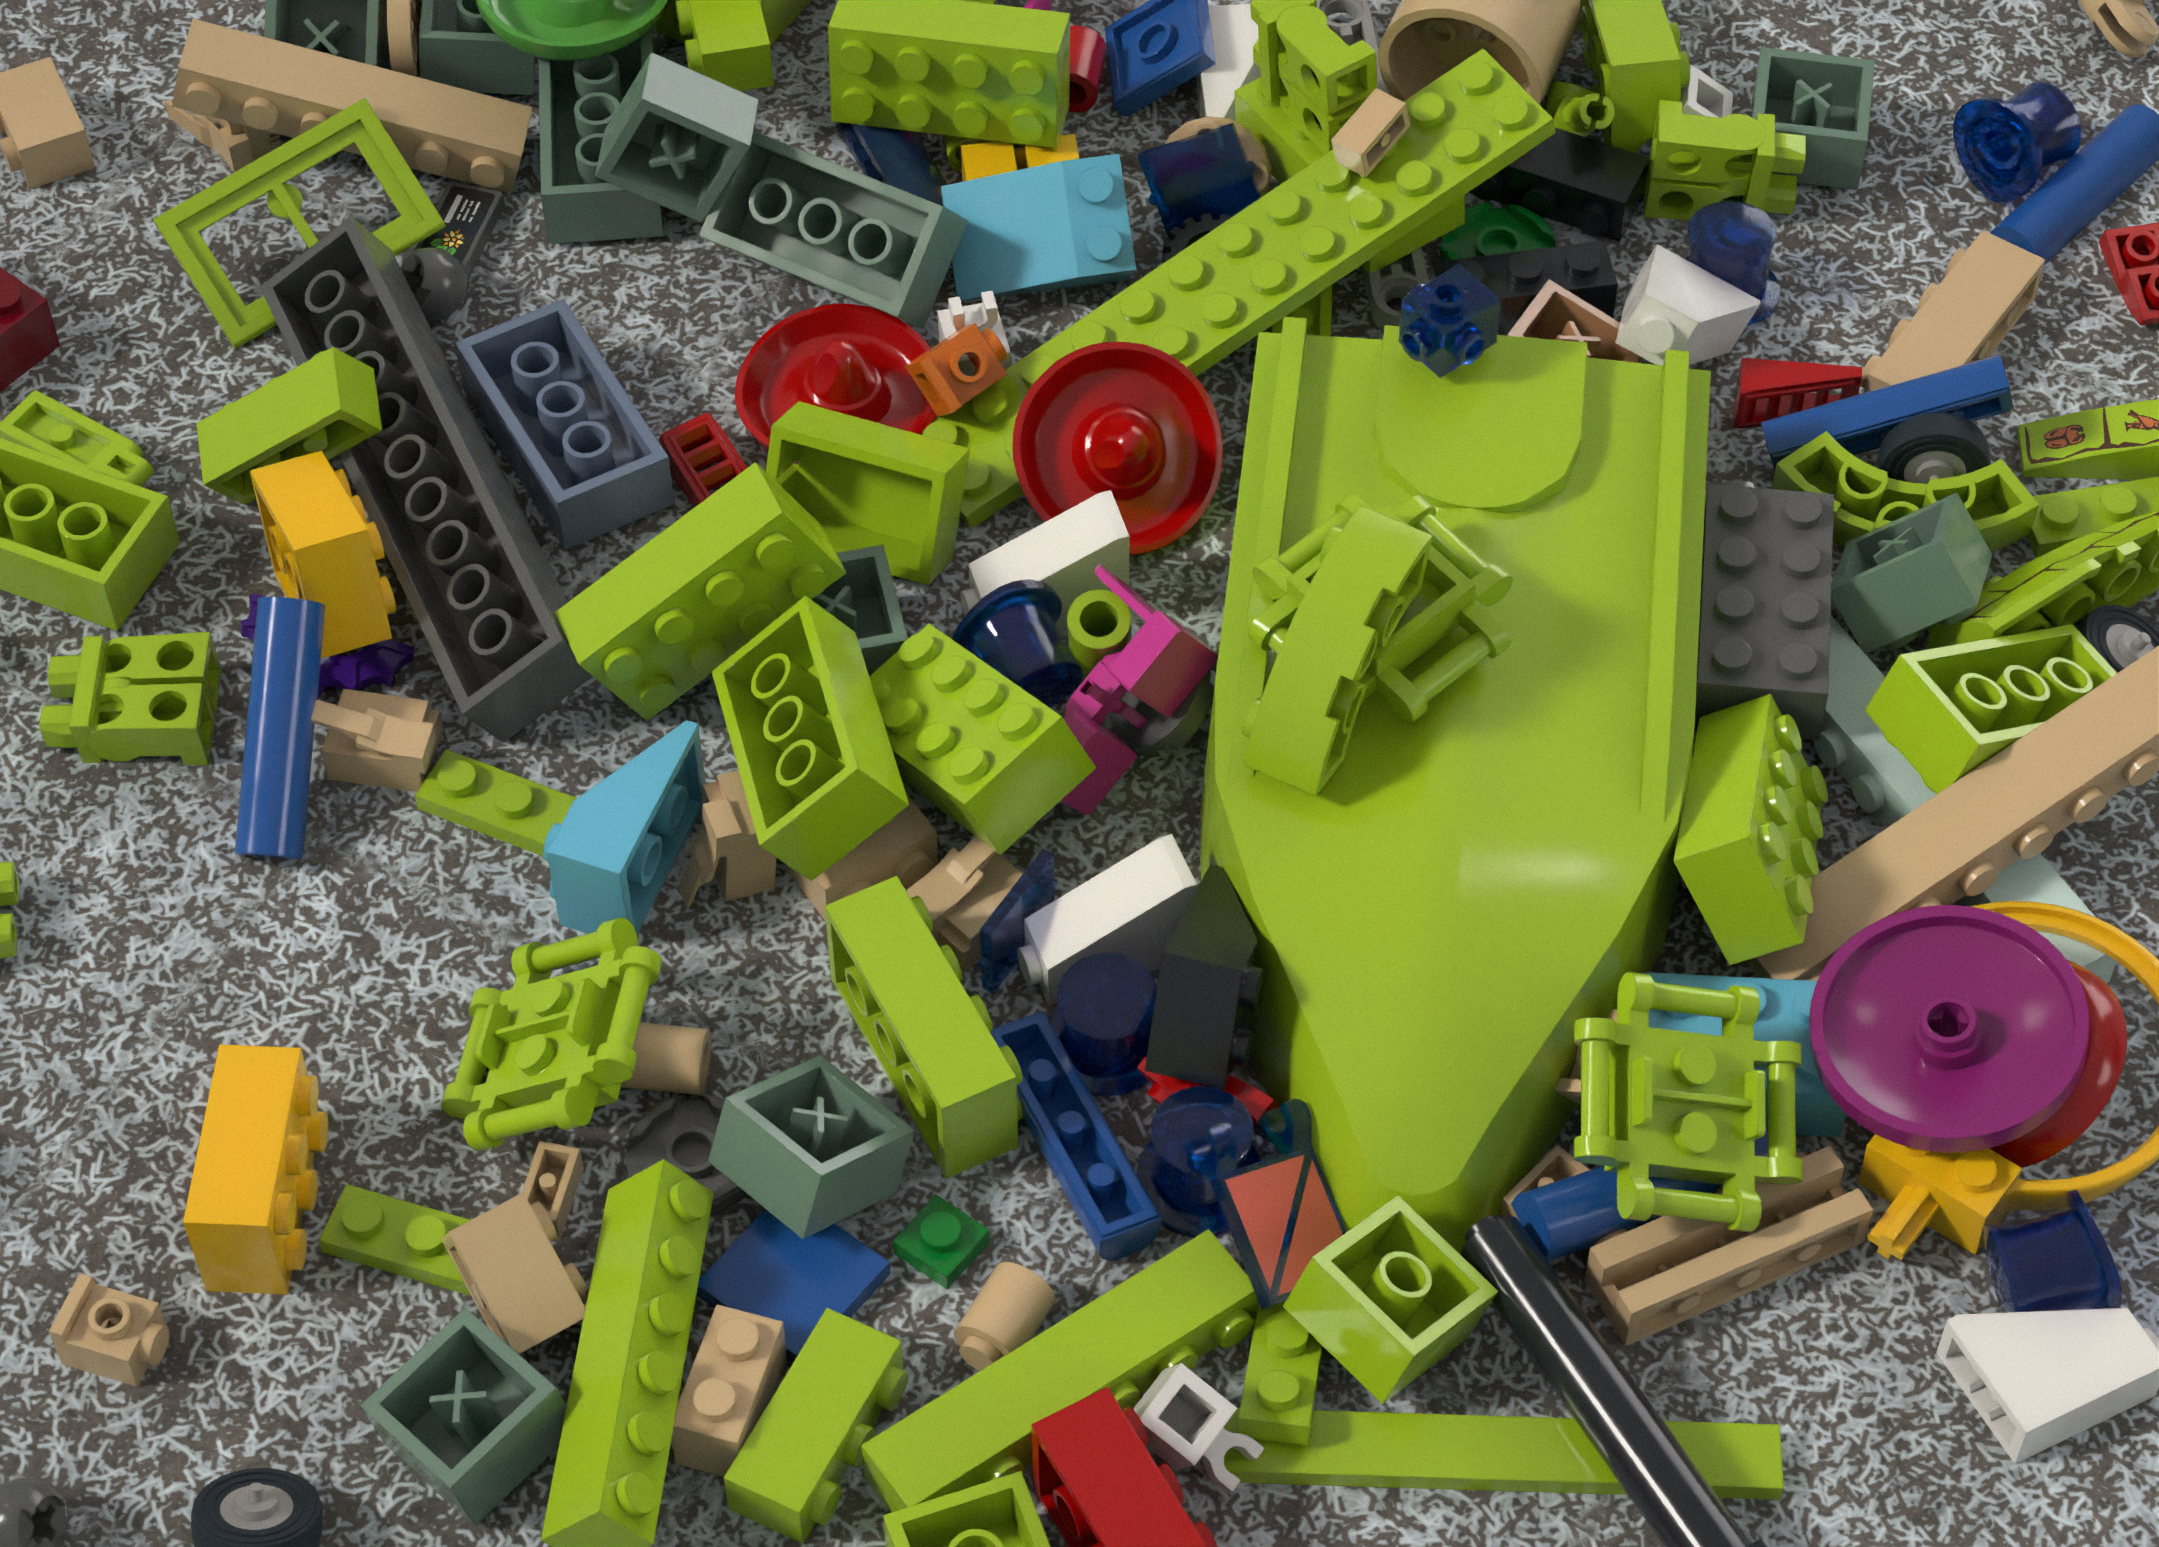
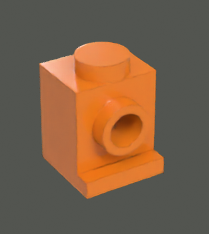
M974 323L960 328L905 367L936 415L943 416L955 412L963 404L1006 376L1007 372L1001 362L1007 358V353L993 331L986 328L980 332ZM963 354H967L976 368L971 376L964 375L959 369V359Z

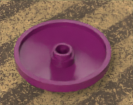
M1936 905L1913 908L1882 918L1865 927L1844 943L1828 961L1814 988L1810 1005V1045L1813 1061L1823 1085L1833 1100L1848 1116L1874 1134L1894 1143L1925 1151L1950 1153L1983 1150L2005 1144L2031 1132L2047 1121L2069 1098L2080 1079L2088 1053V1005L2080 980L2068 960L2048 939L2029 926L2006 915L1976 907Z

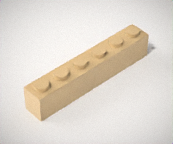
M192 19L178 67L172 107L191 111L199 115H206L254 129L295 138L361 99L366 98L410 168L502 192H513L533 108L197 19ZM355 143L342 150L362 155Z

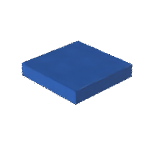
M1149 0L1105 28L1113 105L1123 116L1132 115L1216 64L1208 0Z
M765 1209L699 1279L697 1296L713 1308L718 1304L783 1321L787 1360L793 1363L826 1308L851 1318L891 1274L890 1262L835 1224L802 1239Z

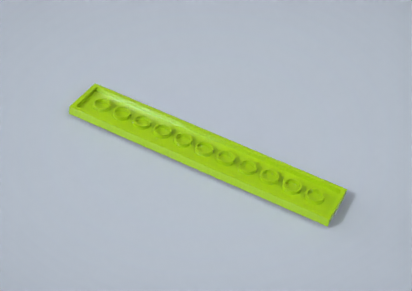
M1482 48L1404 101L1407 106L1411 126L1366 178L1337 163L1334 150L1332 149L1007 368L1006 376L963 404L961 408L951 414L936 416L934 422L929 424L922 434L923 436L970 448L960 512L961 518L972 528L1024 494L1013 462L1012 441L1015 419L1029 389L1056 361L1077 349L1092 344L1130 342L1148 345L1171 355L1184 364L1197 377L1256 337L1259 332H1263L1284 318V316L1302 306L1554 135L1556 131L1553 118Z

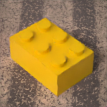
M321 450L250 470L274 575L285 597L315 601L326 606L321 659L391 639L392 634L387 614L397 611L390 583L386 576L380 577L375 561L385 556L383 544L374 521L369 523L367 521L360 497L358 495L352 496L343 469L333 471Z
M219 1044L183 1224L206 1291L288 1295L292 1270H302L304 1267L307 1252V1236L305 1229H300L303 1210L313 1211L315 1208L318 1179L316 1170H311L314 1152H324L326 1149L328 1116L326 1112L318 1111V1079L316 1075H308L301 1048Z

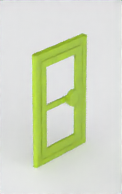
M366 98L361 99L153 219L157 229L234 349L241 347L277 326V323L264 296L245 306L199 232L268 193L267 207L270 213L281 220L290 219L307 247L311 248L318 242V239L300 213L302 195L294 185L286 182L354 143L401 215L372 232L374 236L392 250L394 256L446 227L443 219Z

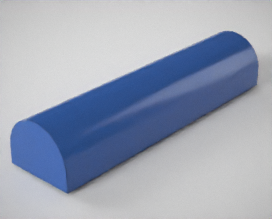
M2140 104L2126 107L2002 220L1990 234L2045 259V265L2159 160V114L2151 108Z
M1999 354L1761 422L1775 470L1776 464L1826 431L1849 453L1857 455L1880 448L1885 435L1895 425L1913 416L1927 413H1948L1974 422L2010 412L2014 408L2010 386Z
M285 597L258 598L235 854L299 860L303 858L315 723H312L311 718L318 696L326 607L319 602Z
M1044 1011L993 1028L990 1033L998 1047L1009 1046L1022 1071L1023 1082L1017 1085V1095L1022 1106L1023 1120L1100 1257L1107 1261H1116L1147 1247L1158 1235L1162 1217Z
M1767 1123L1764 1136L1754 1140L1755 1156L1768 1157ZM1604 1166L1519 1193L1511 1203L1520 1223L1548 1261L1592 1247L1597 1241L1610 1233L1623 1229L1630 1231L1656 1220L1660 1216L1651 1215L1646 1221L1622 1218L1617 1208V1173L1604 1172ZM1649 1177L1653 1186L1660 1188L1716 1194L1717 1190L1722 1186L1721 1184Z

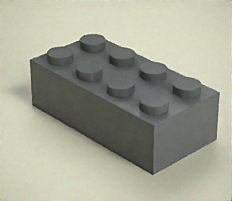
M1707 484L1704 512L1694 730L1698 728L1699 717L1771 694L1782 716L1786 714L1792 716L1798 727L1801 739L1819 740L1829 687L1834 494Z

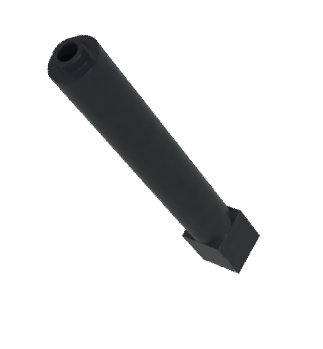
M1491 1215L1475 1223L1465 1235L1466 1243L1460 1255L1498 1290V1293L1492 1300L1493 1305L1664 1547H1767L1762 1539L1751 1544L1520 1221L1513 1216L1500 1218L1498 1215Z

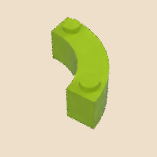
M1827 431L1776 464L1772 489L1834 494L1833 543L1844 548L1850 540L1957 492L1992 553L2030 534L2039 508L2038 502L2002 458L1971 473L1930 479L1928 484L1905 482L1888 478L1886 471L1869 465L1855 457L1837 443Z
M1362 506L1357 509L1344 528L1337 525L1332 527L1321 549V565L1314 575L1289 626L1269 675L1262 698H1257L1246 714L1242 734L1250 739L1244 761L1245 766L1316 796L1345 759L1351 732L1367 690L1366 684L1359 682V680L1366 672L1377 644L1383 647L1387 645L1406 609L1422 588L1433 535Z

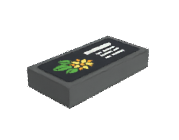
M449 181L435 207L446 227L417 243L414 251L423 248H442L462 263L469 280L505 207L503 192Z

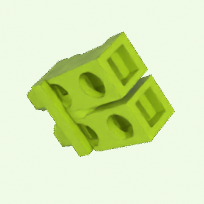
M1252 0L1250 2L1251 19L1258 25L1259 38L1253 46V62L1261 69L1262 94L1271 104L1280 100V106L1284 113L1325 155L1333 149L1331 139L1377 88L1376 51L1364 40H1360L1350 46L1347 45L1328 27L1327 16L1322 10L1317 8L1316 0Z
M1659 99L1649 151L1650 159L1644 194V217L1724 223L1742 219V226L1760 227L1763 212L1793 215L1797 194V176L1771 173L1802 174L1806 157L1805 135L1775 133V115L1758 113L1757 119L1744 114H1729L1722 118L1683 114V102Z
M210 632L119 637L111 639L106 643L103 636H84L81 654L50 657L48 685L53 698L74 699L73 704L45 705L42 707L39 727L46 746L77 748L83 763H102V759L124 762L131 761L138 756H181L184 765H209L215 725L213 714H216L222 674V667Z

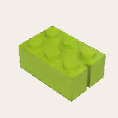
M800 401L772 425L766 472L820 523L836 553L884 545L892 576L928 586L946 568L954 556L970 448Z

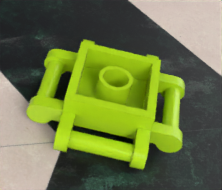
M1352 493L1336 504V513L1290 549L1278 558L1267 557L1253 568V577L1260 589L1268 597L1279 600L1256 617L1249 628L1248 636L1262 650L1272 649L1278 655L1294 615L1321 565L1320 553L1329 531L1335 525L1344 528L1360 506L1433 535L1422 588L1406 609L1387 645L1383 647L1377 644L1373 658L1366 672L1359 680V682L1366 684L1367 687L1360 708L1366 698L1377 690L1387 699L1394 713L1404 722L1410 724L1427 712V703L1483 658L1486 656L1495 658L1511 645V639L1505 627L1484 606L1489 607L1499 602L1509 591L1513 578L1499 564L1489 565L1441 523L1435 517V507L1422 496L1412 497L1393 511L1386 504L1375 510L1359 495ZM1459 625L1470 634V636L1411 682L1400 672Z
M616 918L605 921L599 925L597 931L544 945L539 941L520 945L514 949L511 958L512 969L516 976L513 988L500 991L484 987L474 991L468 1009L469 1015L473 1019L455 1081L447 1084L441 1101V1109L447 1115L465 1119L463 1124L464 1137L467 1144L473 1150L485 1151L497 1148L503 1144L505 1138L558 1126L563 1130L582 1127L590 1122L595 1107L617 1102L622 1082L631 1079L634 1073L637 1054L633 1050L640 1019L649 985L657 982L663 963L662 957L654 950L637 946V933L629 920ZM600 958L596 966L550 978L553 970ZM487 1067L489 1068L486 1083L482 1084L485 1070Z
M1626 972L1618 986L1617 1023L1607 1018H1582L1574 1022V1043L1581 1046V1136L1574 1138V1160L1581 1163L1604 1165V1172L1617 1173V1208L1622 1218L1646 1221L1651 1215L1725 1222L1729 1230L1753 1232L1759 1225L1762 1212L1761 1199L1755 1191V1182L1778 1185L1803 1182V1160L1796 1157L1795 1069L1802 1066V1045L1793 1041L1765 1042L1754 1040V1024L1760 1011V998L1755 988L1732 985L1727 991L1659 983L1654 982L1649 974ZM1653 1009L1722 1018V1036L1649 1027V1011ZM1754 1067L1767 1069L1768 1157L1755 1156L1754 1140L1763 1137L1765 1134L1766 1111L1765 1072L1763 1070H1754ZM1649 1177L1723 1185V1194L1654 1187Z

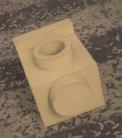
M79 1273L49 1330L61 1364L138 1387L148 1366H156L162 1360L169 1342V1328L166 1325L158 1302L95 1284L92 1276Z

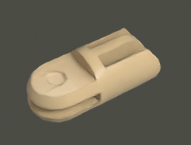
M2078 0L2093 27L2098 32L2103 33L2108 42L2120 53L2130 58H2141L2148 53L2147 45H2155L2159 37V29L2145 8L2144 0Z

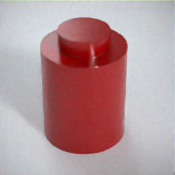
M1070 26L1068 112L1083 113L1095 105L1105 60L1106 44L1104 39L1096 31L1084 26Z

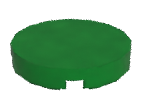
M1482 203L1465 209V224L1443 235L1440 256L1442 261L1550 248L1555 247L1556 241L1553 230L1543 218L1523 206L1508 204L1507 209H1492L1493 203Z

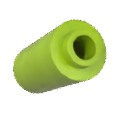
M1103 589L1087 591L1078 596L1069 608L1067 625L1070 668L1075 681L1080 685L1105 655L1121 652L1132 639L1130 609L1114 592Z

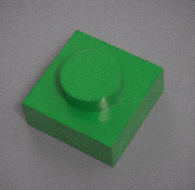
M935 1194L893 1240V1252L899 1258L948 1290L989 1244V1229Z

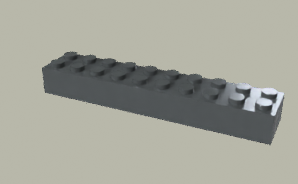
M351 216L261 285L260 289L297 366L310 360L315 354L334 347L374 368L382 431L340 453V458L370 521H374L377 526L386 555L462 715L504 743L593 676L578 664L554 614L568 601L392 250Z

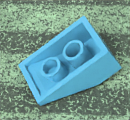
M1120 154L1059 161L941 186L943 207L968 220L951 261L956 297L960 296L961 302L982 299L981 292L993 291L994 297H1003L1129 280L1136 271Z
M688 720L684 721L574 800L562 824L555 823L550 828L544 843L543 858L549 863L551 874L550 896L556 902L559 925L580 932L591 933L597 931L599 925L605 921L625 918L631 922L638 935L702 811V789L706 781L698 723Z

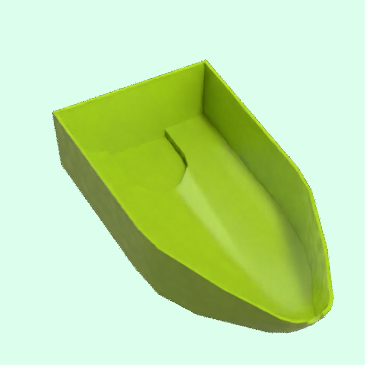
M1284 316L1282 333H1258L1198 826L1201 880L1210 864L1224 868L1258 940L1254 966L1264 969V977L1256 1007H1247L1245 1026L1255 1028L1251 1053L1267 1095L1273 1098L1286 1114L1285 1121L1281 1126L1295 1157L1305 1154L1303 1164L1307 1174H1309L1313 1160L1342 1233L1345 1234L1399 1195L1460 1254L1466 1243L1465 1235L1468 1230L1485 1217L1491 1215H1498L1500 1217L1503 1198L1542 1160L1579 1105L1555 1091L1560 1078L1570 1077L1576 1060L1578 1045L1574 1043V1022L1582 1018L1608 1019L1610 1011L1617 1009L1618 986L1622 976L1626 972H1650L1664 947L1681 876L1673 860L1691 770L1695 727L1711 371L1690 369L1689 351L1666 349L1662 366L1587 357V342L1389 325L1384 326L1383 340L1306 335L1307 318ZM1352 493L1359 495L1375 510L1386 504L1393 511L1412 497L1420 495L1435 507V517L1489 565L1499 564L1512 576L1513 582L1506 595L1496 604L1489 607L1484 606L1505 627L1510 636L1511 645L1495 658L1486 656L1427 703V712L1413 723L1408 724L1400 719L1390 707L1387 699L1377 690L1368 696L1358 711L1343 763L1316 796L1245 766L1244 761L1250 738L1242 734L1243 723L1252 703L1257 698H1262L1277 654L1272 649L1262 650L1248 636L1249 628L1256 617L1279 600L1268 597L1260 589L1253 577V568L1267 557L1278 558L1333 516L1336 513V504ZM1459 625L1400 672L1411 682L1470 636V634Z

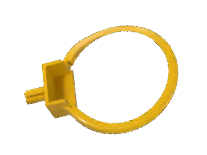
M2004 901L1970 906L2006 915L2036 931L2069 937L2105 953L2131 972L2146 987L2159 1006L2158 958L2136 939L2119 928L2081 911L2054 904L2030 901ZM2159 1125L2143 1144L2120 1161L2086 1175L2050 1180L2019 1179L2022 1168L1989 1148L1969 1152H1933L1900 1145L1875 1134L1866 1146L1858 1183L1892 1204L1868 1234V1240L1878 1246L1877 1253L1883 1257L1890 1259L1893 1255L1902 1260L1926 1226H1929L1976 1255L2008 1211L2069 1208L2100 1198L2133 1180L2159 1159Z

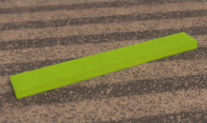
M1240 1408L1236 1409L1223 1428L1228 1432L1238 1433ZM1314 1410L1308 1446L1254 1439L1264 1447V1450L1256 1460L1249 1461L1240 1451L1234 1448H1230L1224 1456L1226 1470L1241 1480L1239 1483L1627 1495L1574 1418ZM1664 1421L1718 1498L1781 1500L1784 1480L1780 1424Z

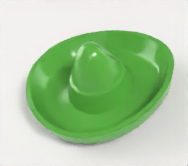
M475 0L487 25L510 46L523 53L544 59L571 61L606 55L633 43L654 26L661 17L668 0Z

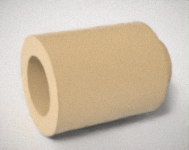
M640 1022L633 1050L637 1054L634 1073L631 1079L622 1082L621 1087L703 1095L711 1060L710 1029Z
M1012 1262L997 1264L954 1331L955 1340L960 1346L959 1353L970 1366L981 1371L1031 1340L1056 1302L1055 1294L1048 1283L1030 1269Z

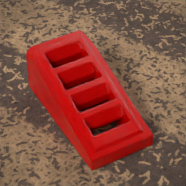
M1741 358L1735 392L1734 428L1761 426V422L1858 395L1862 379V367ZM1842 388L1840 395L1829 394V390Z
M709 412L665 431L659 437V443L669 457L671 477L694 507L716 492L709 493V490L732 480L747 469L731 441ZM714 462H717V463H718V464L713 465V466H711V467H709V468H707V469H705V470H703V471H701V472H699V473H696L697 470H699V469H701V468H703V467H705V466H707V465H709V464H712V463H714Z

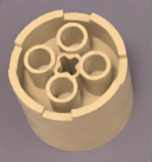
M1401 0L1379 45L1378 64L1381 76L1391 95L1404 102L1484 48L1541 105L1581 21L1583 14H1581L1580 0Z

